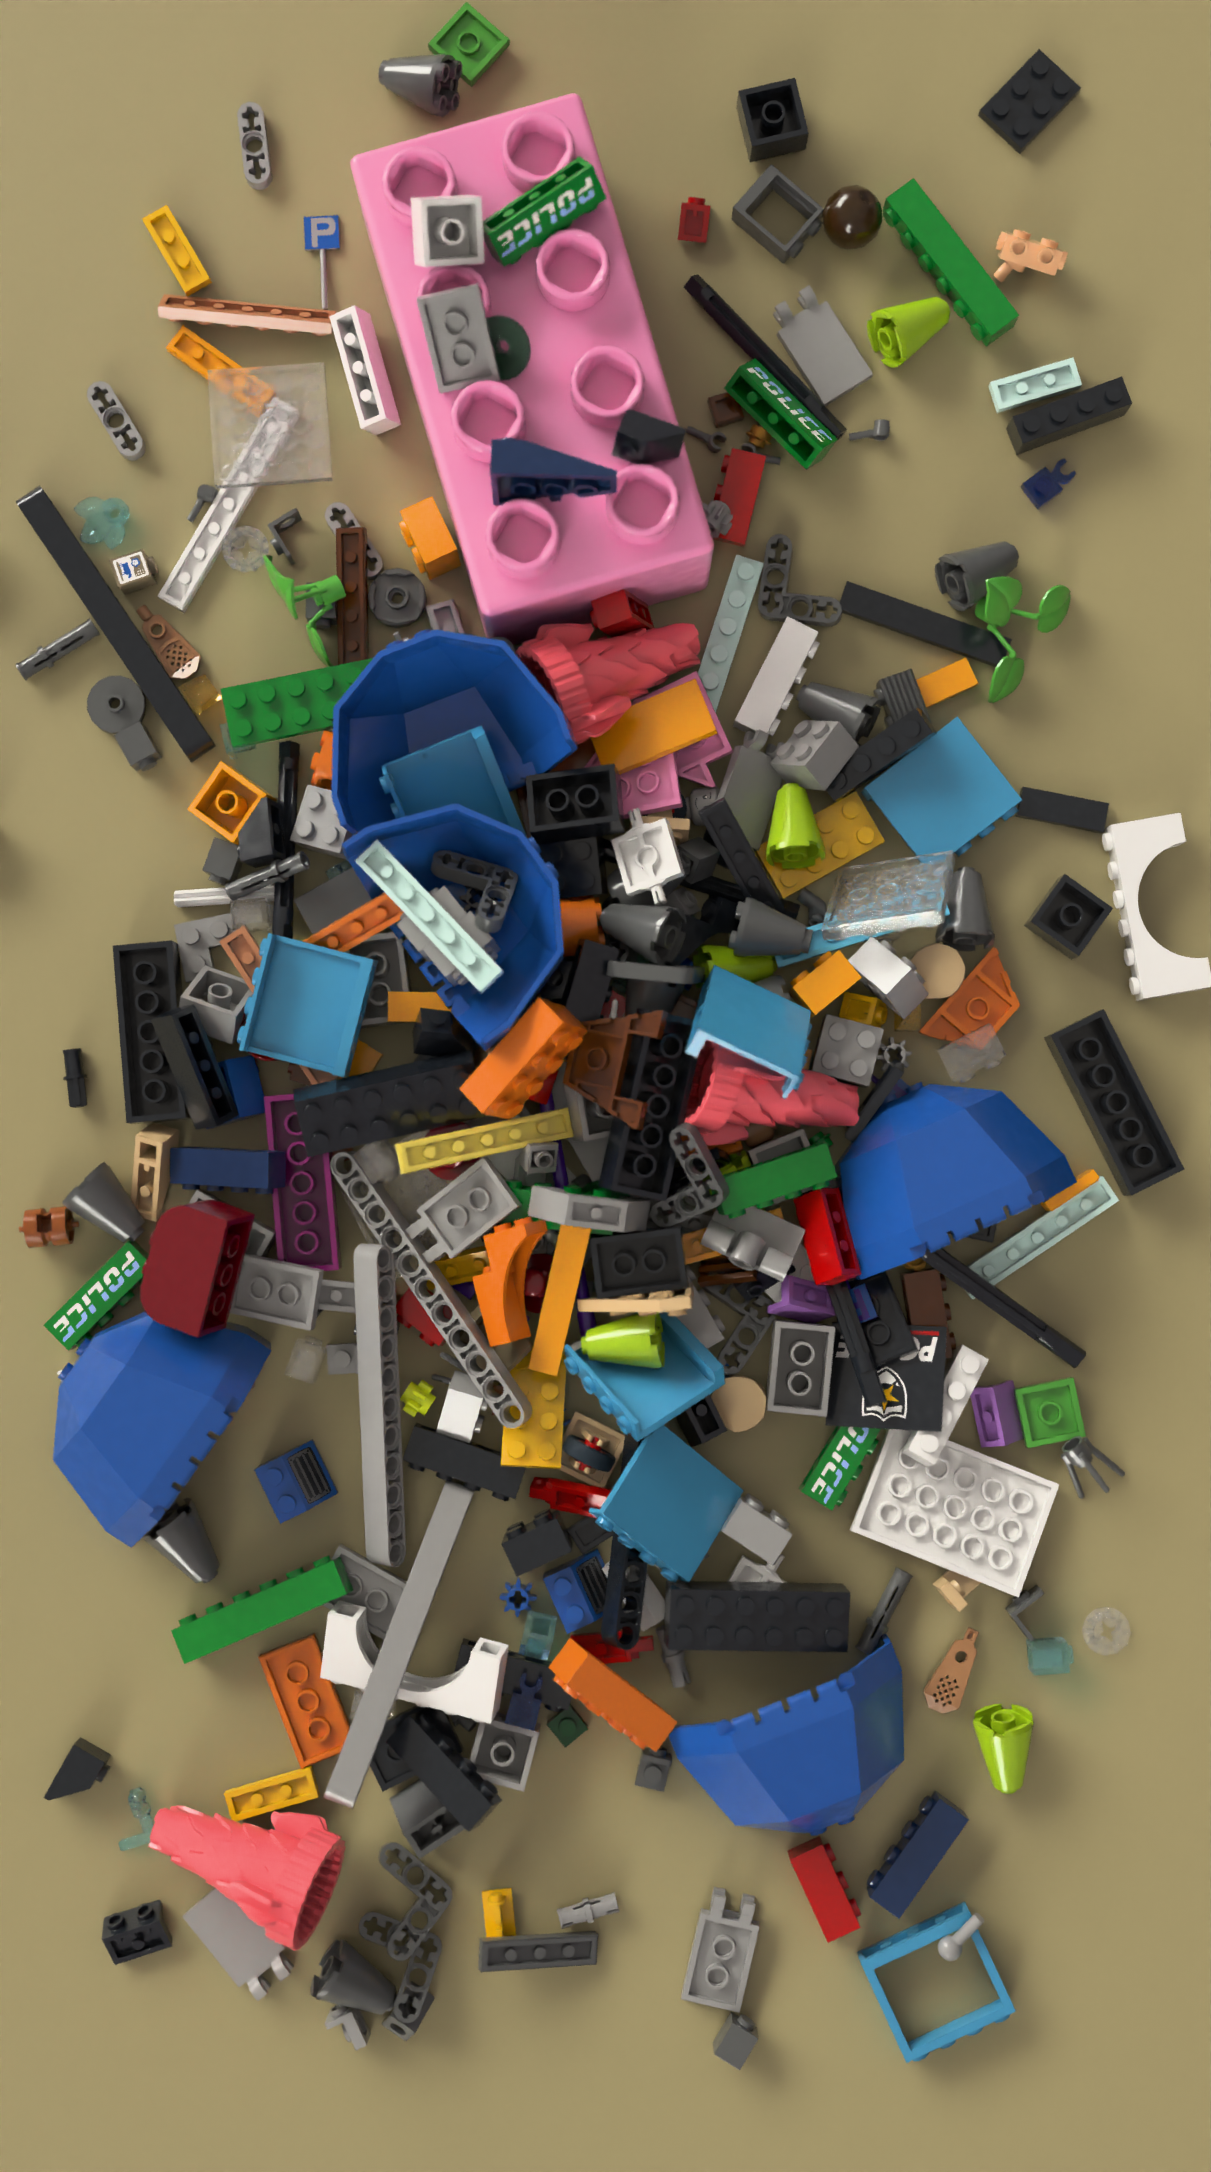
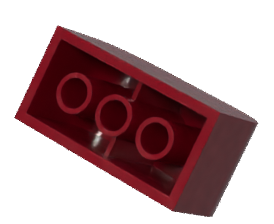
M203 1200L180 1205L164 1212L150 1237L149 1244L151 1248L149 1256L142 1268L144 1276L140 1297L146 1313L160 1324L195 1337H201L226 1328L255 1214L216 1200Z

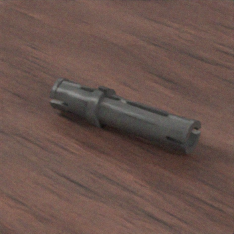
M89 618L44 648L39 646L36 648L37 652L16 663L15 666L23 678L28 680L29 677L47 666L50 669L54 666L53 663L97 635L99 636L100 633Z
M303 851L284 860L276 859L271 862L270 866L227 883L225 885L226 893L232 901H236L238 898L273 883H283L289 879V876L303 870H308L310 867L309 859Z
M898 1567L895 1568L872 1616L867 1617L865 1621L867 1626L855 1648L867 1655L874 1652L882 1634L887 1633L889 1629L887 1625L910 1579L913 1577L911 1574Z

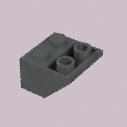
M420 1779L389 1799L402 1833L419 1859L465 1829Z

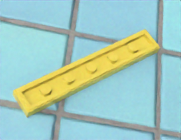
M567 1107L395 1144L401 1174L524 1148L528 1143H545L574 1137Z

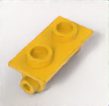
M512 1888L482 1891L486 1937L516 1936Z

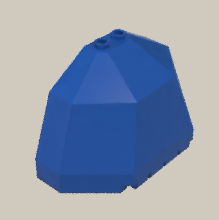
M436 629L433 631L422 630L416 633L414 638L404 642L394 641L388 644L386 649L379 651L333 707L332 800L340 824L350 833L357 834L368 826L396 819L390 804L395 803L392 794H385L379 780L383 776L381 766L480 725L484 729L508 792L526 786V776L548 773L578 749L569 720L505 641Z
M457 803L364 828L341 845L345 857L371 900L384 893V891L355 860L376 840L392 854L428 893L434 888L440 889L445 886L463 909L468 903L462 902L459 896L466 895L468 890L465 885L441 879L432 873L431 864L435 852L440 850L452 851L509 868L518 875L516 890L502 928L497 932L489 933L501 949L497 952L498 957L494 962L504 973L482 994L470 981L462 986L458 984L454 987L432 961H426L419 967L432 987L437 986L441 982L445 984L436 993L448 1009L452 1008L451 1013L484 1051H487L500 1042L526 1013L563 960L564 948L559 886L556 879L559 877L557 870L549 861L545 864L539 855L541 849L532 837L527 839L522 831ZM468 871L469 873L474 875H481L477 872ZM501 882L499 885L504 887L505 882ZM477 894L473 898L475 902L480 903L482 897ZM488 914L489 918L494 916V914ZM401 920L389 926L398 940L406 936L397 926V923ZM409 939L402 943L415 963L424 959Z
M921 1081L905 1088L907 1094L900 1098H897L895 1093L886 1097L854 1142L849 1144L835 1164L837 1188H839L861 1270V1275L854 1277V1279L862 1280L918 1259L925 1255L927 1247L932 1253L950 1245L951 1242L947 1235L949 1231L955 1241L970 1236L979 1231L975 1222L976 1219L979 1220L983 1229L1007 1219L1002 1207L1006 1206L1009 1214L1014 1216L1031 1208V1204L1037 1205L1077 1182L1065 1155L1002 1091L936 1084L923 1086Z
M146 1311L96 1333L91 1341L87 1338L84 1339L76 1351V1354L79 1355L78 1359L73 1365L68 1362L58 1376L62 1381L60 1382L58 1392L53 1461L107 1533L132 1548L159 1522L165 1513V1509L168 1510L181 1492L179 1488L173 1485V1482L175 1481L185 1487L199 1467L190 1458L193 1456L203 1461L217 1442L213 1436L208 1434L210 1430L221 1436L232 1421L233 1417L228 1413L237 1412L243 1404L272 1351L271 1342L247 1326L227 1322L224 1329L201 1337H195L154 1321Z
M887 1634L881 1636L883 1646L849 1671L840 1674L837 1682L834 1679L816 1686L819 1698L813 1700L810 1689L786 1698L790 1707L788 1710L784 1711L781 1700L757 1709L761 1718L757 1722L752 1712L731 1719L732 1722L723 1719L718 1722L681 1725L673 1728L668 1736L676 1757L735 1826L810 1833L811 1836L822 1834L827 1830L828 1826L836 1823L844 1825L852 1822L855 1819L854 1815L863 1808L904 1761L902 1669Z

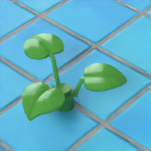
M264 555L263 559L271 583L279 596L285 601L289 612L295 620L298 619L295 607L296 602L313 597L317 606L323 604L324 607L305 626L315 654L327 667L334 666L330 663L322 640L317 633L316 622L327 611L333 609L331 603L346 597L340 579L337 575H334L321 582L317 581L312 584L294 587V579L284 577L276 570L272 564L273 556ZM310 590V592L294 597V592Z
M1005 576L985 580L987 596L981 598L977 603L975 616L988 623L987 630L993 632L1009 652V656L1003 657L994 670L988 702H997L1011 694L1020 684L1025 667L1023 659L1016 658V652L998 631L997 627L1005 626L1011 614L1034 620L1039 619L1037 628L1040 632L1047 633L1053 631L1062 623L1070 606L1071 591L1066 586L1056 585L1050 588L1040 602L1039 613L1034 614L1014 609L1022 595V584L1019 580Z

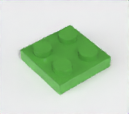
M466 2L428 43V47L433 54H447L453 56L455 60L461 61V78L472 87L509 47L510 40Z
M1073 1377L1013 1389L1026 1448L1066 1441L1076 1436H1086Z

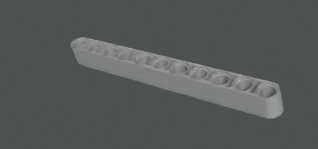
M356 1151L335 1154L330 1162V1169L379 1243L392 1248L395 1267L499 1421L508 1428H516L527 1422L532 1415L530 1402L493 1347H490L489 1341L436 1263L433 1261L428 1264L422 1254L427 1250L419 1238L416 1237L411 1240L405 1231L410 1226L365 1158ZM346 1157L352 1162L350 1172H347L344 1168ZM362 1182H365L369 1187L366 1197L360 1191ZM379 1206H381L385 1211V1218L383 1221H381L376 1215V1211ZM395 1231H398L402 1236L400 1245H397L393 1240ZM412 1255L419 1261L417 1270L410 1266L409 1260ZM428 1280L435 1284L436 1291L434 1295L430 1294L426 1289ZM444 1305L449 1306L452 1310L451 1320L447 1319L443 1314ZM461 1330L466 1331L469 1335V1343L467 1345L459 1338ZM477 1355L485 1358L487 1365L485 1369H481L477 1365ZM494 1380L502 1383L504 1388L503 1394H498L494 1391ZM511 1405L519 1408L521 1412L520 1419H515L511 1416Z
M361 1243L355 1249L353 1263L366 1557L371 1563L399 1567L406 1556L394 1253L392 1248L387 1245Z
M446 1481L325 1791L324 1798L352 1809L356 1803L475 1490L453 1481Z

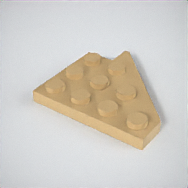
M690 1282L688 1288L601 1299H597V1297L577 1299L578 1312H609L610 1316L638 1312V1316L657 1314V1312L668 1311V1316L687 1314V1309H692L694 1298L693 1282Z

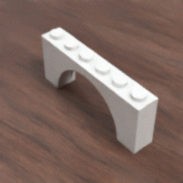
M1181 813L1110 825L1104 829L1105 834L1102 835L1104 850L1109 851L1110 862L1107 865L1109 878L1114 880L1116 891L1113 892V902L1115 908H1119L1121 920L1118 921L1120 936L1125 937L1127 949H1124V960L1131 969L1132 977L1129 978L1131 994L1136 995V1001L1210 988L1211 971L1208 957H1184L1162 947L1154 940L1144 926L1138 906L1139 885L1148 865L1162 851L1186 842Z
M338 1600L328 1613L320 1678L330 1680L335 1684L357 1687L361 1691L365 1690L380 1652L373 1642L368 1629L367 1607ZM480 1637L471 1651L469 1662L452 1674L442 1677H421L405 1672L395 1700L401 1699L415 1703L419 1707H430L441 1710L449 1715H460L471 1718L478 1723L486 1722L491 1724L500 1709L509 1645Z

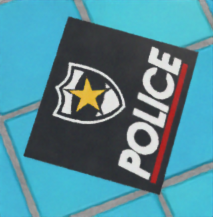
M832 1322V1325L835 1326V1338L826 1426L942 1432L947 1327L908 1325L918 1351L876 1368L887 1402L867 1408L838 1322Z

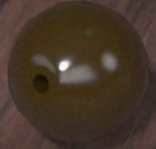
M858 185L840 188L828 199L822 215L824 231L828 238L837 246L848 250L864 247L877 236L883 220L882 208L878 198L870 190Z

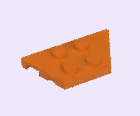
M992 947L966 976L960 989L954 995L948 997L918 1031L921 1035L982 1050L1020 1007L1016 993L1011 988L1009 976L1004 971L998 956L999 952L995 947Z

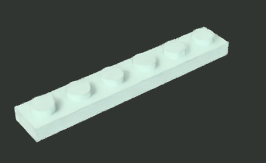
M737 554L698 671V675L715 712L719 705L764 564Z
M378 840L355 860L481 994L504 973Z
M1099 1176L1097 1182L1055 1210L1046 1212L967 1267L992 1285H995L1111 1207L1119 1199L1104 1177ZM966 1291L972 1300L975 1299L973 1295Z

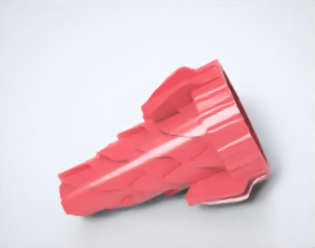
M591 623L545 624L539 627L535 638L523 642L522 646L515 650V654L561 708L569 720L578 745L587 741L590 736L596 738L608 731L631 707V700L649 694L647 689L664 683L672 674L701 664L698 657L700 652L699 633L694 624L675 623L649 630L640 628L616 637L607 638V636H603L592 641H588L594 631Z
M707 1039L699 1052L684 1123L687 1122L696 1126L707 1146L747 1140L749 1133L744 1126L749 1127L750 1123L775 1127V1124L794 1128H800L801 1124L811 1127L855 1126L860 1118L858 1115L859 1095L857 1093L859 1087L839 1082L831 1076L820 1072L802 1069L801 1073L804 1074V1078L798 1090L792 1089L788 1097L784 1099L782 1098L783 1091L781 1088L786 1076Z
M172 1806L170 1809H160L154 1817L155 1823L151 1831L148 1847L170 1856V1860L173 1863L198 1874L206 1880V1883L217 1888L229 1900L236 1902L252 1921L259 1926L265 1927V1935L268 1939L295 1951L301 1949L306 1944L327 1908L344 1860L345 1841L342 1840L341 1836L329 1831L325 1818L313 1814L279 1813L274 1811L270 1819L275 1830H267L245 1822L240 1824L215 1813L214 1817H211L185 1806Z

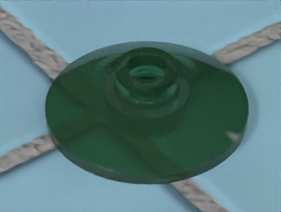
M502 315L491 316L487 318L500 380H509L518 376L526 368L531 355L530 340L525 329L516 320ZM501 340L507 342L509 346L508 351H504L501 348Z

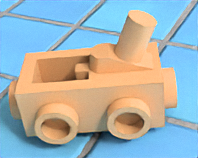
M1014 229L1013 234L1001 231L995 249L1000 250L998 256L1005 262L993 276L1002 283L1013 269L1023 272L1025 267L1055 276L1057 269H1063L1068 252L1057 248L1059 243L1056 241L1042 238L1040 243L1031 240L1030 233L1019 229Z

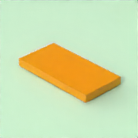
M693 679L632 705L608 731L599 737H591L601 765L615 764L621 775L718 733L696 679Z

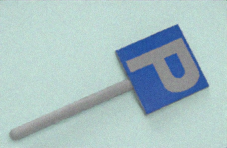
M338 215L304 217L305 251L320 250L322 309L327 310L326 250L340 249Z

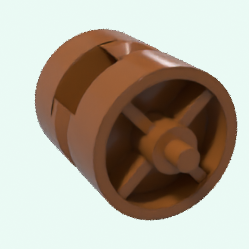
M66 1206L51 1207L49 1212L44 1208L29 1209L24 1213L23 1226L19 1227V1232H24L25 1241L29 1248L46 1247L49 1242H52L54 1246L73 1243L74 1227H79V1221H74L72 1211L67 1209Z

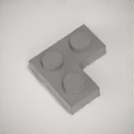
M233 913L174 925L185 981L187 983H191L204 965L215 968L211 948L220 947L219 941L236 931Z

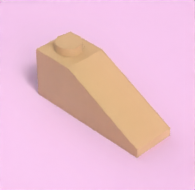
M154 1122L136 1134L131 1200L142 1218L157 1222L170 1183V1148L178 1147L180 1130Z

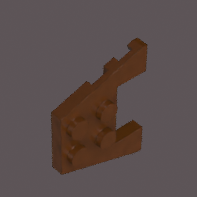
M657 1010L645 1014L637 1013L619 1018L581 1022L588 1031L583 1036L582 1043L576 1049L569 1052L563 1083L588 1100L600 1105L611 1115L620 1118L631 1128L643 1130L648 1103L620 1097L633 1034L662 1040L668 1012Z

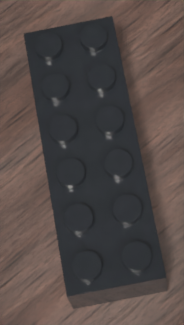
M170 940L113 945L126 1123L141 1124L191 1119L151 1022V1019L179 1007L180 997L183 992L178 944Z
M637 1008L636 1014L651 1013L653 1010ZM668 1014L662 1040L633 1034L620 1097L648 1103L643 1130L633 1129L620 1118L613 1116L598 1186L612 1191L667 1201L676 1160V1154L670 1144L669 1136L672 1130L684 1123L698 1056L694 1057L685 1052L693 1024L692 1019Z
M1104 1009L1044 1037L1123 1196H1132L1184 1170Z
M470 1049L293 1089L294 1104L307 1156H316L486 1117L459 1089L475 1071Z
M666 1581L663 1640L668 1650L848 1652L850 1591L843 1583L676 1581L674 1583Z

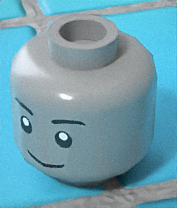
M718 787L693 789L690 797L685 798L687 819L692 820L696 826H705L698 811L716 802L720 789Z

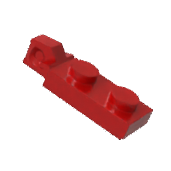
M534 1477L530 1485L529 1497L545 1500L546 1503L550 1504V1509L596 1518L589 1512L590 1508L600 1509L611 1490L557 1478Z
M622 1630L618 1633V1640L622 1636ZM601 1632L570 1635L571 1639L604 1664L632 1662V1659L640 1658L639 1652L654 1651L653 1635L639 1636L635 1647L629 1650L607 1645L601 1637Z

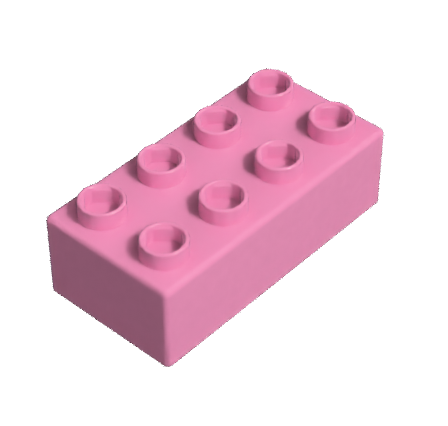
M575 93L564 95L354 156L351 160V170L366 229L486 638L505 637L515 645L534 639L539 627L545 624L591 623L590 611H593L591 601L622 589L627 590L648 604V606L704 590L708 585L714 542L684 441L679 457L655 463L635 464L612 456L617 431L627 410L632 409L677 426L679 424L580 96ZM579 156L593 166L606 199L600 202L598 207L592 212L584 213L575 219L568 228L559 230L548 237L541 246L533 247L524 253L516 263L503 267L492 257L484 241L485 264L436 267L415 265L411 198L454 195L481 196L482 220L484 221ZM479 284L499 369L500 381H479L463 389L439 393L416 301L417 296ZM511 437L516 440H525L616 470L617 493L580 498L574 493L562 496L561 501L551 502L549 497L534 500L520 498L510 500L502 505H493L490 478L492 439Z

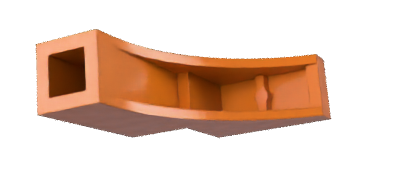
M531 1216L514 1221L515 1227H512L511 1222L493 1227L495 1233L483 1236L490 1266L482 1268L484 1274L474 1276L472 1280L490 1347L531 1337L525 1310L524 1283L531 1253L537 1242L548 1231L545 1220L533 1222Z

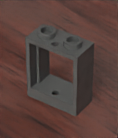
M771 164L734 205L731 220L784 264L790 256L794 259L804 247L803 242L809 235L814 237L821 229L824 209ZM773 190L808 219L786 245L781 243L750 216Z

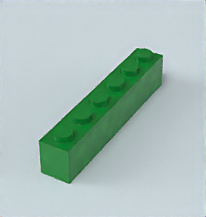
M914 178L885 199L882 210L886 223L890 227H895L899 232L903 245L908 250L912 249L918 257V263L923 271L929 272L932 275L939 292L949 297L956 314L960 318L964 317L973 336L978 341L982 340L987 347L1013 328L1019 314Z
M329 1555L313 1562L315 1567L304 1572L303 1567L286 1573L287 1580L277 1583L275 1578L259 1585L260 1592L251 1595L249 1590L233 1596L234 1603L224 1607L223 1603L219 1602L205 1609L207 1615L197 1618L194 1613L178 1620L180 1626L171 1630L184 1664L353 1591L354 1589L341 1557L331 1560Z

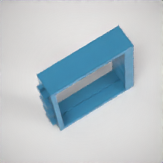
M965 1901L857 1952L860 1963L906 2063L912 2060L920 2061L926 2058L929 2052L937 2048H948L956 2042V2039L965 2035H976L983 2030L984 2026L992 2022H1003L1010 2017V2014L1016 2012L977 1929L971 1937L1000 1999L907 2042L874 1969L959 1930L972 1917Z

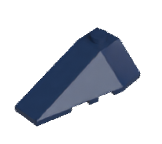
M511 437L492 439L490 478L493 505H502L510 500L520 498L534 500L549 497L551 502L561 501L562 496L574 493L576 496L584 498L617 493L616 470L525 440H516Z

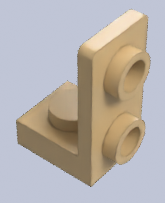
M948 1570L933 1583V1586L952 1608L960 1612L968 1605L964 1597L981 1582Z

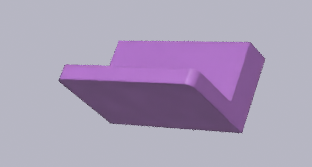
M790 1275L785 1276L784 1281L781 1282V1301L767 1306L768 1313L802 1322L816 1323L835 1316L825 1285H815L813 1281Z
M1013 1380L996 1385L975 1387L970 1396L981 1448L1006 1446L1024 1439L1013 1390L1015 1388Z

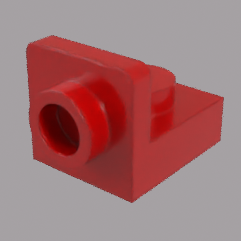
M688 197V202H682L678 240L707 242L711 205L705 204V198Z

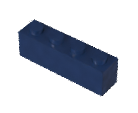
M192 1146L170 1148V1183L182 1184V1189L196 1190L200 1189V1185H206V1191H224V1186L231 1187V1192L236 1193L249 1192V1188H255L256 1194H273L274 1188L286 1187V1151Z
M934 1791L931 1797L928 1795L923 1799L919 1806L920 1813L914 1821L910 1820L907 1822L901 1833L903 1837L896 1846L893 1844L887 1850L884 1856V1864L879 1870L875 1869L870 1874L866 1883L868 1885L866 1889L869 1897L898 1919H900L969 1821L962 1809L937 1791Z

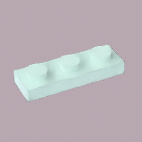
M1073 357L992 381L988 387L996 412L1000 413L1081 388L1082 382Z

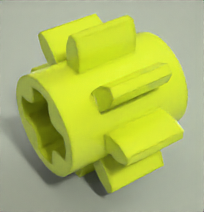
M421 1380L418 1385L411 1381L400 1398V1401L406 1404L402 1410L412 1417H415L418 1412L425 1416L436 1399V1396L430 1393L434 1387L424 1380Z

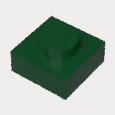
M571 1704L568 1710L562 1709L561 1712H558L549 1719L546 1724L565 1748L588 1730V1725Z

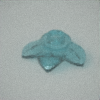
M89 497L75 506L74 510L76 513L87 520L80 536V540L83 543L97 544L104 540L106 545L112 550L123 541L125 537L124 524L129 518V508L123 500L109 498L104 501L98 497ZM113 510H120V513L117 517H111V512Z

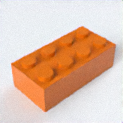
M539 997L459 1089L482 1114L510 1120L522 1111L523 1104L530 1096L540 1091L543 1081L548 1075L561 1067L563 1058L582 1043L583 1036L588 1030L565 1006Z
M569 1638L548 1667L556 1674L553 1680L574 1699H579L597 1716L603 1717L618 1732H623L642 1750L648 1746L657 1752L678 1723L657 1703L571 1638Z

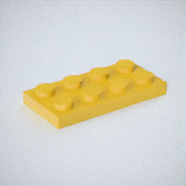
M857 791L814 814L825 847V859L822 861L819 857L815 859V865L811 867L783 869L782 863L774 862V866L766 861L768 841L760 845L759 851H755L782 899H786L885 842Z
M531 1350L510 1371V1374L530 1402L532 1415L527 1422L516 1428H508L503 1425L501 1466L561 1469L566 1384L565 1350L558 1376L528 1369L532 1354ZM511 1405V1416L515 1419H520L521 1412L519 1408Z

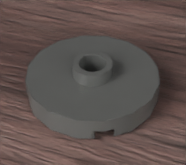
M400 568L385 570L371 583L368 593L369 606L377 620L386 626L394 628L409 626L416 622L425 611L427 602L425 587L419 578L409 570ZM400 595L403 597L402 602L394 603L393 598Z
M121 675L108 676L99 680L91 688L87 698V711L91 720L102 731L117 734L139 721L142 722L144 719L146 698L142 689L131 679ZM114 700H120L118 708L111 707Z

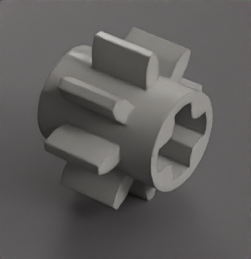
M711 500L708 505L702 503L712 538H717L720 533L726 535L732 526L730 521L733 515H731L730 508L718 500Z
M890 1037L888 1039L889 1046L887 1047L880 1043L879 1049L882 1052L881 1055L877 1056L876 1060H881L883 1063L881 1071L887 1069L891 1064L888 1060L890 1055L887 1053V1050L897 1049L899 1061L904 1064L905 1068L909 1067L905 1059L912 1052L905 1051L903 1047L906 1043L905 1040L895 1044L894 1038Z

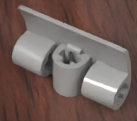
M755 1206L745 1208L746 1214L729 1219L728 1215L718 1214L716 1208L700 1244L729 1257V1261L739 1268L749 1271L755 1269L783 1282L804 1236L805 1229L762 1209H757Z

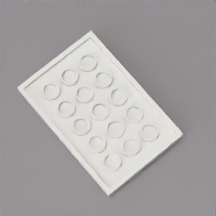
M887 1429L850 1530L1019 1597L1060 1484L947 1440L936 1464L926 1467L901 1452L912 1430Z

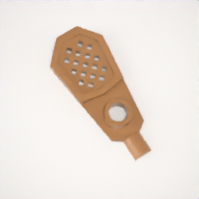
M146 605L139 607L136 612L144 622L142 630L171 679L187 680L198 672L201 655L161 615H153ZM156 626L162 627V632L159 635L153 634V629Z
M968 1627L964 1638L954 1641L945 1658L934 1672L923 1690L929 1708L942 1714L959 1709L977 1653L974 1643L979 1634L978 1631ZM957 1652H965L966 1657L963 1661L956 1660Z

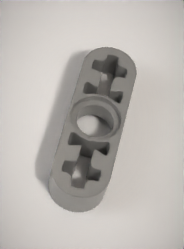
M247 102L240 106L237 113L244 174L250 187L256 190H263L272 182L266 121L262 108L254 102ZM251 113L255 115L254 126L256 130L250 129L247 120ZM252 140H259L263 143L260 151L253 153L247 150L248 143ZM254 162H259L262 171L260 179H256L254 176L256 174Z
M98 381L91 384L87 390V398L119 452L127 460L135 461L140 459L146 450L145 443L114 391L106 382ZM100 391L106 394L105 398L110 404V407L107 409L98 399L97 393ZM115 414H120L124 417V423L119 428L109 426V419ZM127 433L132 442L135 443L136 449L134 451L127 448V443L122 435Z
M335 502L327 507L325 519L335 537L336 528H342L339 521H333L335 519L333 514L337 511L339 514H344L343 518L348 528L361 527L349 507L344 503ZM367 537V549H370L367 551V557L371 562L377 561L374 564L376 568L374 571L371 572L370 569H367L368 580H374L383 572L384 564L377 550Z

